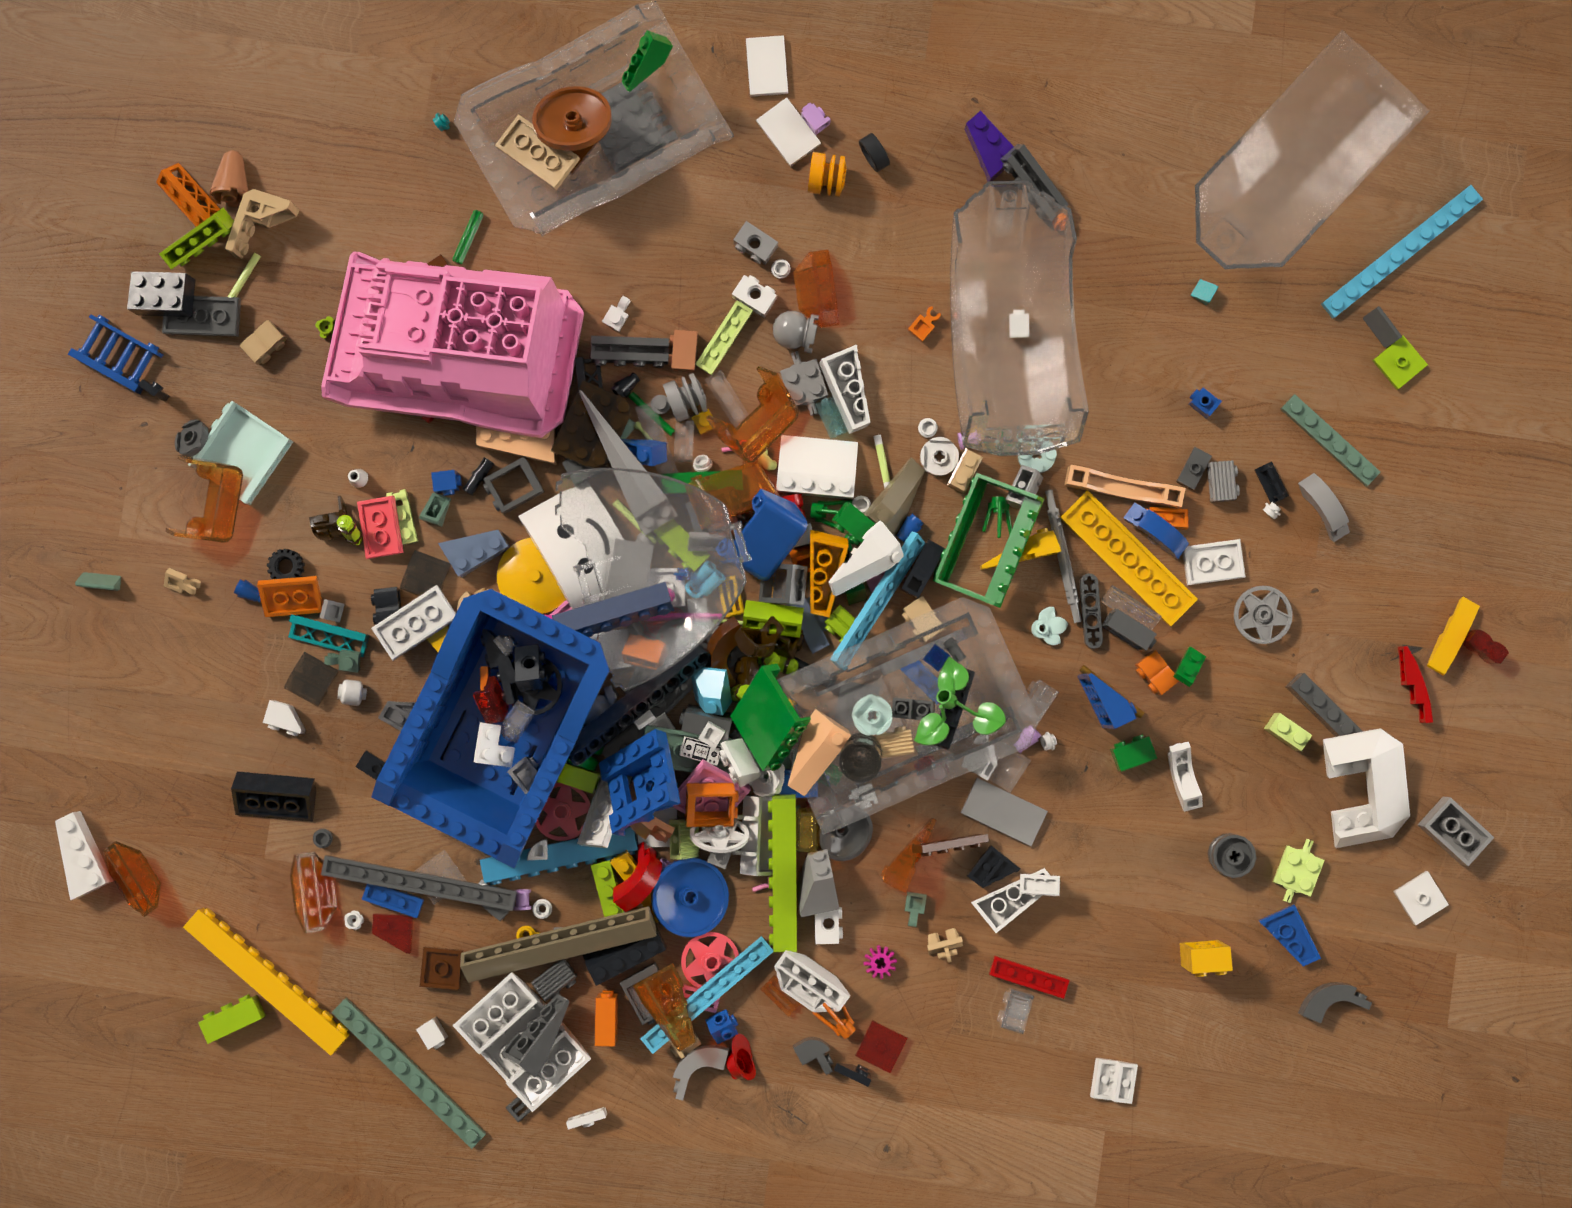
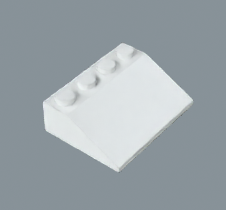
M781 435L776 493L853 500L858 442Z

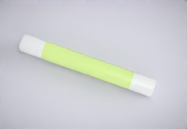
M875 435L873 437L885 489L891 480L881 435Z

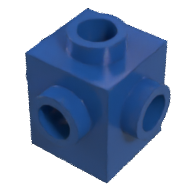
M726 1009L705 1019L709 1031L717 1044L739 1034L736 1029L738 1022L734 1014L730 1016Z

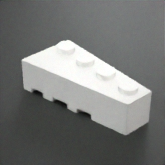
M857 345L827 356L819 362L820 369L849 434L867 427L870 423Z
M1045 868L1032 874L1050 876ZM1020 880L971 903L995 933H997L1042 895L1019 894Z

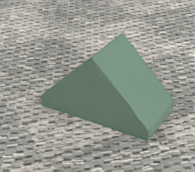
M432 493L419 519L442 527L451 498Z

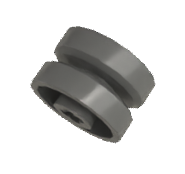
M1226 833L1214 838L1209 845L1208 861L1218 873L1237 878L1248 874L1254 867L1256 852L1252 843L1245 837Z

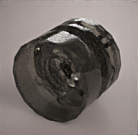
M861 732L852 734L840 752L839 766L842 773L848 779L862 783L870 781L877 776L881 769L883 753L880 742L872 735H864ZM858 752H861V754L865 753V757L858 756Z

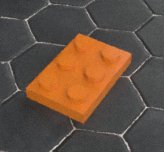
M317 576L260 580L257 583L265 617L321 613L323 602Z

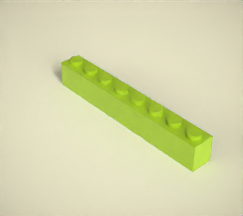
M775 794L772 796V801H768V813L772 812V820H768V832H772V839H768V850L772 851V858H769V870H773V877H769V889H773V896H769V908H773V915H769V927H773V934H769V946H773V952H785V950L797 952L796 794Z

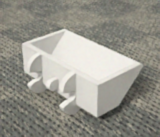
M745 796L743 799V815H738L737 819H742V823L748 828L749 839L741 850L732 852L733 855H741L740 874L752 876L773 875V870H769V858H772V851L768 850V839H772V832H768V820H772V812L768 813V801H772V796Z

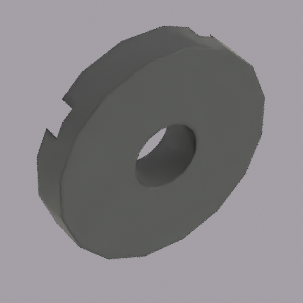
M196 419L185 423L182 426L183 430L181 433L178 432L175 438L176 451L185 457H192L198 454L208 439V427Z

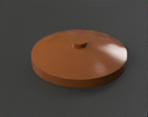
M580 86L565 87L549 93L536 105L532 116L534 131L538 139L548 147L562 151L581 150L594 145L606 135L612 122L611 109L607 99L593 89Z

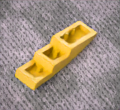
M1465 597L1459 599L1453 615L1449 617L1443 633L1437 639L1427 667L1443 676L1446 674L1466 638L1479 610V605Z

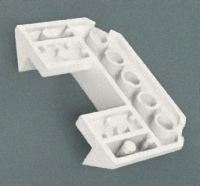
M1381 728L1323 739L1328 778L1366 772L1369 804L1331 811L1335 848L1393 838L1410 817L1403 744Z

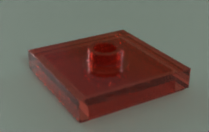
M872 1020L855 1056L891 1073L906 1043L907 1037Z

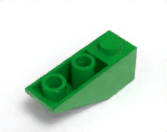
M646 30L645 35L640 39L636 53L631 57V63L627 71L622 76V84L627 91H632L665 64L673 48L667 37Z

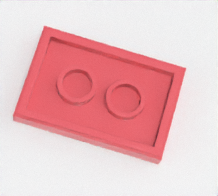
M395 496L357 502L366 559L404 553Z

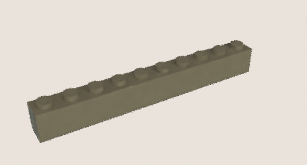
M648 906L462 952L460 968L469 983L656 937V922Z

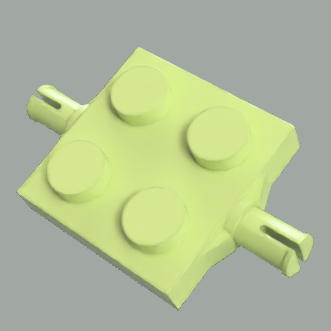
M1306 839L1303 849H1295L1286 845L1273 882L1287 889L1283 901L1291 903L1294 892L1303 893L1310 897L1312 895L1325 861L1310 853L1314 843L1312 840Z

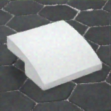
M1096 1058L1090 1097L1132 1104L1138 1065Z

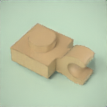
M168 568L165 572L164 587L179 593L185 590L192 595H195L196 588H200L201 581L197 579L187 580V575Z

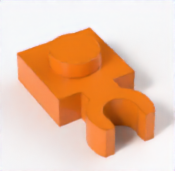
M932 306L927 309L925 318L920 314L908 328V331L921 342L935 328L932 322L937 321L941 316V313H938L935 317L930 315V312L933 310Z

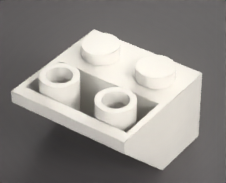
M742 738L720 743V759L724 767H729V776L734 784L737 783L741 788L761 777L760 770Z

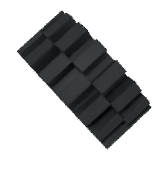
M279 549L277 552L272 553V557L268 558L269 563H267V567L269 570L267 572L271 575L272 579L302 577L301 574L305 571L303 569V566H305V563L302 562L303 558L293 550ZM284 559H289L293 564V569L288 574H283L279 570V564Z

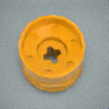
M813 152L808 193L820 194L822 187L827 186V195L830 196L832 187H836L835 196L840 197V193L845 185L847 170L845 156H840V163L835 164L836 155L833 154L830 163H827L825 153Z

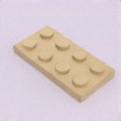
M519 114L495 144L497 149L555 190L559 188L580 160L579 156L572 151L553 149L542 143L535 134L533 124Z

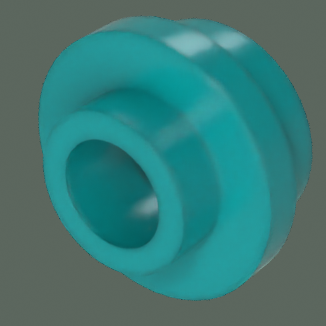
M436 113L433 118L434 124L440 131L448 130L450 128L448 117L445 114Z

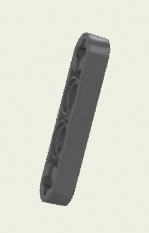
M1088 573L1081 577L1079 583L1085 645L1090 649L1100 647L1103 642L1099 585L1097 577L1094 574ZM1087 577L1094 581L1090 588L1095 590V593L1084 594V590L1088 591V585L1084 584ZM1092 596L1095 598L1096 603L1093 607H1088L1085 604L1086 597ZM1093 615L1097 618L1095 626L1087 624L1088 616ZM1098 628V632H1094V637L1098 638V642H1095V646H1093L1092 642L1088 641L1089 638H1092V632L1087 633V629Z

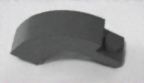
M1330 982L1312 990L1302 1002L1298 1013L1321 1024L1326 1010L1335 1002L1349 1001L1368 1010L1372 1003L1366 1000L1368 996L1359 992L1355 993L1356 987L1342 982Z

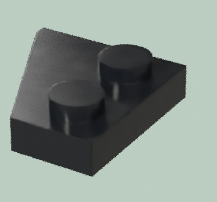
M990 845L966 876L980 887L985 888L995 881L1018 872L1021 868Z

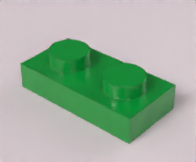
M1190 646L1186 650L1173 677L1190 687L1194 683L1206 656Z

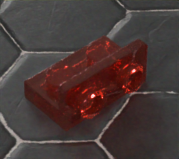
M496 676L488 677L484 690L476 691L473 694L485 723L489 724L504 722L509 705L502 699V689Z

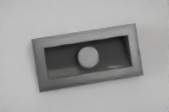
M1378 306L1363 317V320L1385 348L1402 337L1381 307Z

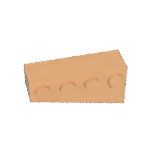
M476 426V445L480 448L557 465V454L551 452L557 438L556 428L542 438Z

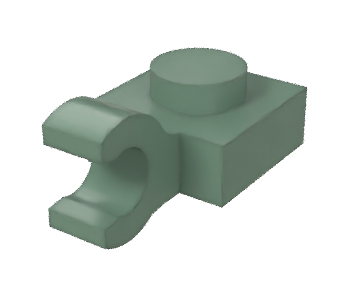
M342 649L339 654L328 653V656H325L324 664H339V670L358 673L360 670L361 652Z
M907 892L904 911L910 912L909 926L916 927L918 913L924 914L927 894Z

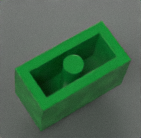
M1143 734L1132 737L1133 741L1125 743V741L1114 744L1115 748L1110 749L1119 772L1157 759L1149 736L1144 737Z

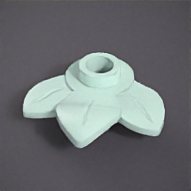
M1047 607L1039 613L1038 620L1032 624L1031 631L1036 638L1043 639L1047 644L1058 645L1061 643L1059 634L1067 629L1068 622L1061 617L1055 616L1054 607ZM1040 625L1044 628L1043 632L1039 629Z

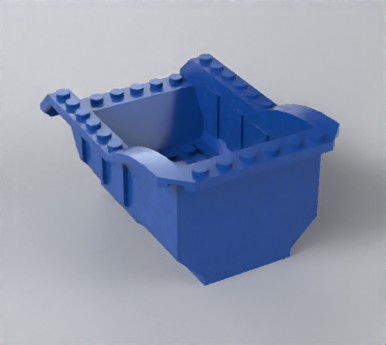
M493 589L463 598L434 661L431 673L376 780L371 797L515 868L610 671L601 643ZM482 629H489L494 632L509 649L514 660L515 647L539 645L541 652L544 651L545 658L556 665L562 677V693L552 709L539 715H527L507 705L502 699V683L497 678L499 669H491L492 706H481L480 668L488 666L485 660L486 648L481 643ZM553 672L548 683L557 690V678L555 672ZM518 696L520 702L518 706L524 709L523 696ZM540 699L535 711L545 708L552 701ZM480 722L501 725L498 745L515 747L512 767L525 756L533 757L535 762L540 765L537 768L538 772L527 794L522 791L507 772L512 767L473 762Z

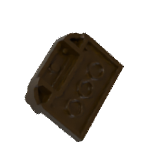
M582 380L551 452L590 469L600 468L610 461L579 390L586 395L620 439L630 418V408L622 396H617Z

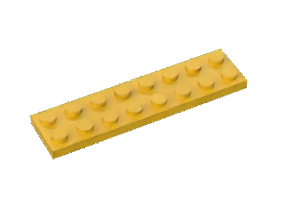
M1088 490L1060 517L1169 627L1198 600Z

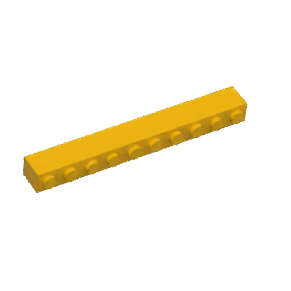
M209 908L198 909L183 928L330 1056L333 1055L350 1036L347 1032L348 1029L343 1024L336 1023L333 1020L332 1014L328 1011L321 1010L318 1007L317 1001L311 997H306L301 987L291 984L286 974L276 971L272 962L261 958L257 949L244 943L245 939L242 936L229 930L230 926L227 923L216 919V915Z

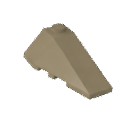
M910 458L865 511L864 515L875 524L879 521L883 522L893 536H895L908 515L925 470L913 458Z

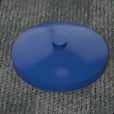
M698 858L676 860L667 865L661 871L659 880L651 892L652 909L659 923L668 931L683 937L700 936L714 929L724 917L729 901L728 886L721 872L714 865Z

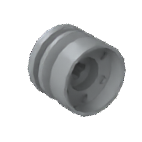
M694 373L689 374L690 384H687L685 377H681L683 386L680 388L674 380L663 384L677 423L689 418L687 409L691 408L695 415H699L696 408L698 405L701 406L703 413L708 411L707 399Z

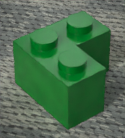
M845 502L831 520L835 523L834 527L839 532L845 534L844 538H848V542L857 546L862 544L864 534L875 525L873 521L849 502Z

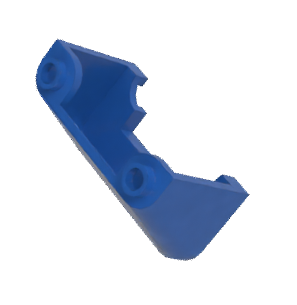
M760 489L752 499V507L755 511L753 517L735 541L726 537L719 543L716 549L721 556L754 577L767 581L807 530V520L794 502Z

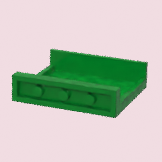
M778 664L761 666L730 716L763 772L775 771L782 766L783 761L790 754L791 749L798 742V738L806 730V726L811 720L810 717L800 718L777 682L776 677L781 670Z

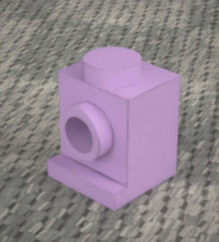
M808 103L803 107L801 117L815 135L830 125V118H824L826 115L820 107L817 108L814 103Z

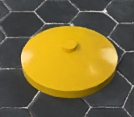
M531 538L516 542L503 554L497 569V583L501 594L541 614H547L556 610L566 600L555 577Z

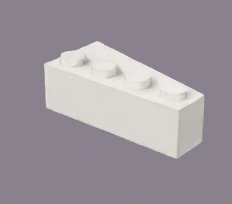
M81 811L72 812L56 820V829L70 900L78 899L113 882Z

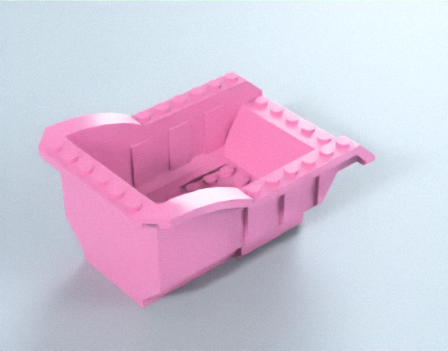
M353 252L349 257L321 386L322 397L346 407L457 420L496 431L542 438L564 422L584 312L568 290L556 288L552 277L483 270V272L466 270L465 267L448 265L445 267L428 266L427 263L407 261L406 263L393 262L387 258L378 260L361 252Z

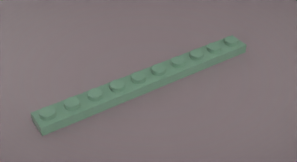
M347 997L331 1012L471 1149L486 1135V1132Z

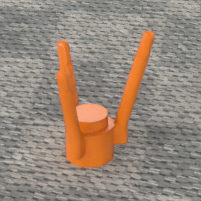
M823 1003V1007L837 1022L835 1026L817 1012H812L813 1015L831 1028L837 1036L841 1035L843 1039L848 1038L856 1030L853 1026L855 1022L850 1017L845 1005L841 1009L846 1019L840 1020L826 1003Z

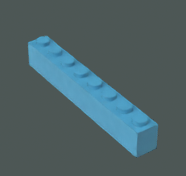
M627 827L624 830L626 835L623 837L612 834L608 848L581 846L577 844L579 838L547 844V860H527L531 848L524 849L515 868L493 857L483 858L480 860L484 883L490 882V885L502 883L501 879L509 878V881L521 879L520 875L524 874L532 877L540 875L539 871L547 870V873L559 871L558 867L566 866L567 869L578 866L577 863L585 861L586 865L592 864L602 857L605 860H611L616 857V854H621L626 850L633 855L635 850H638L636 832L631 827Z

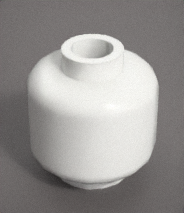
M344 680L342 684H339L337 699H340L343 705L359 706L362 700H366L367 688H363L361 681Z

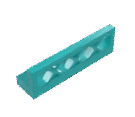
M291 614L289 622L292 625L289 638L337 651L342 649L353 651L349 643L354 640L363 641L360 652L361 657H364L370 635ZM297 624L303 625L308 633L303 636L294 635ZM317 630L323 631L326 636L320 642L316 641L312 634ZM340 635L345 643L335 646L331 638Z

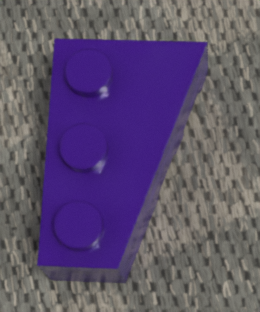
M980 110L966 123L964 130L989 184L1004 171L1003 162L1000 159L1014 146Z

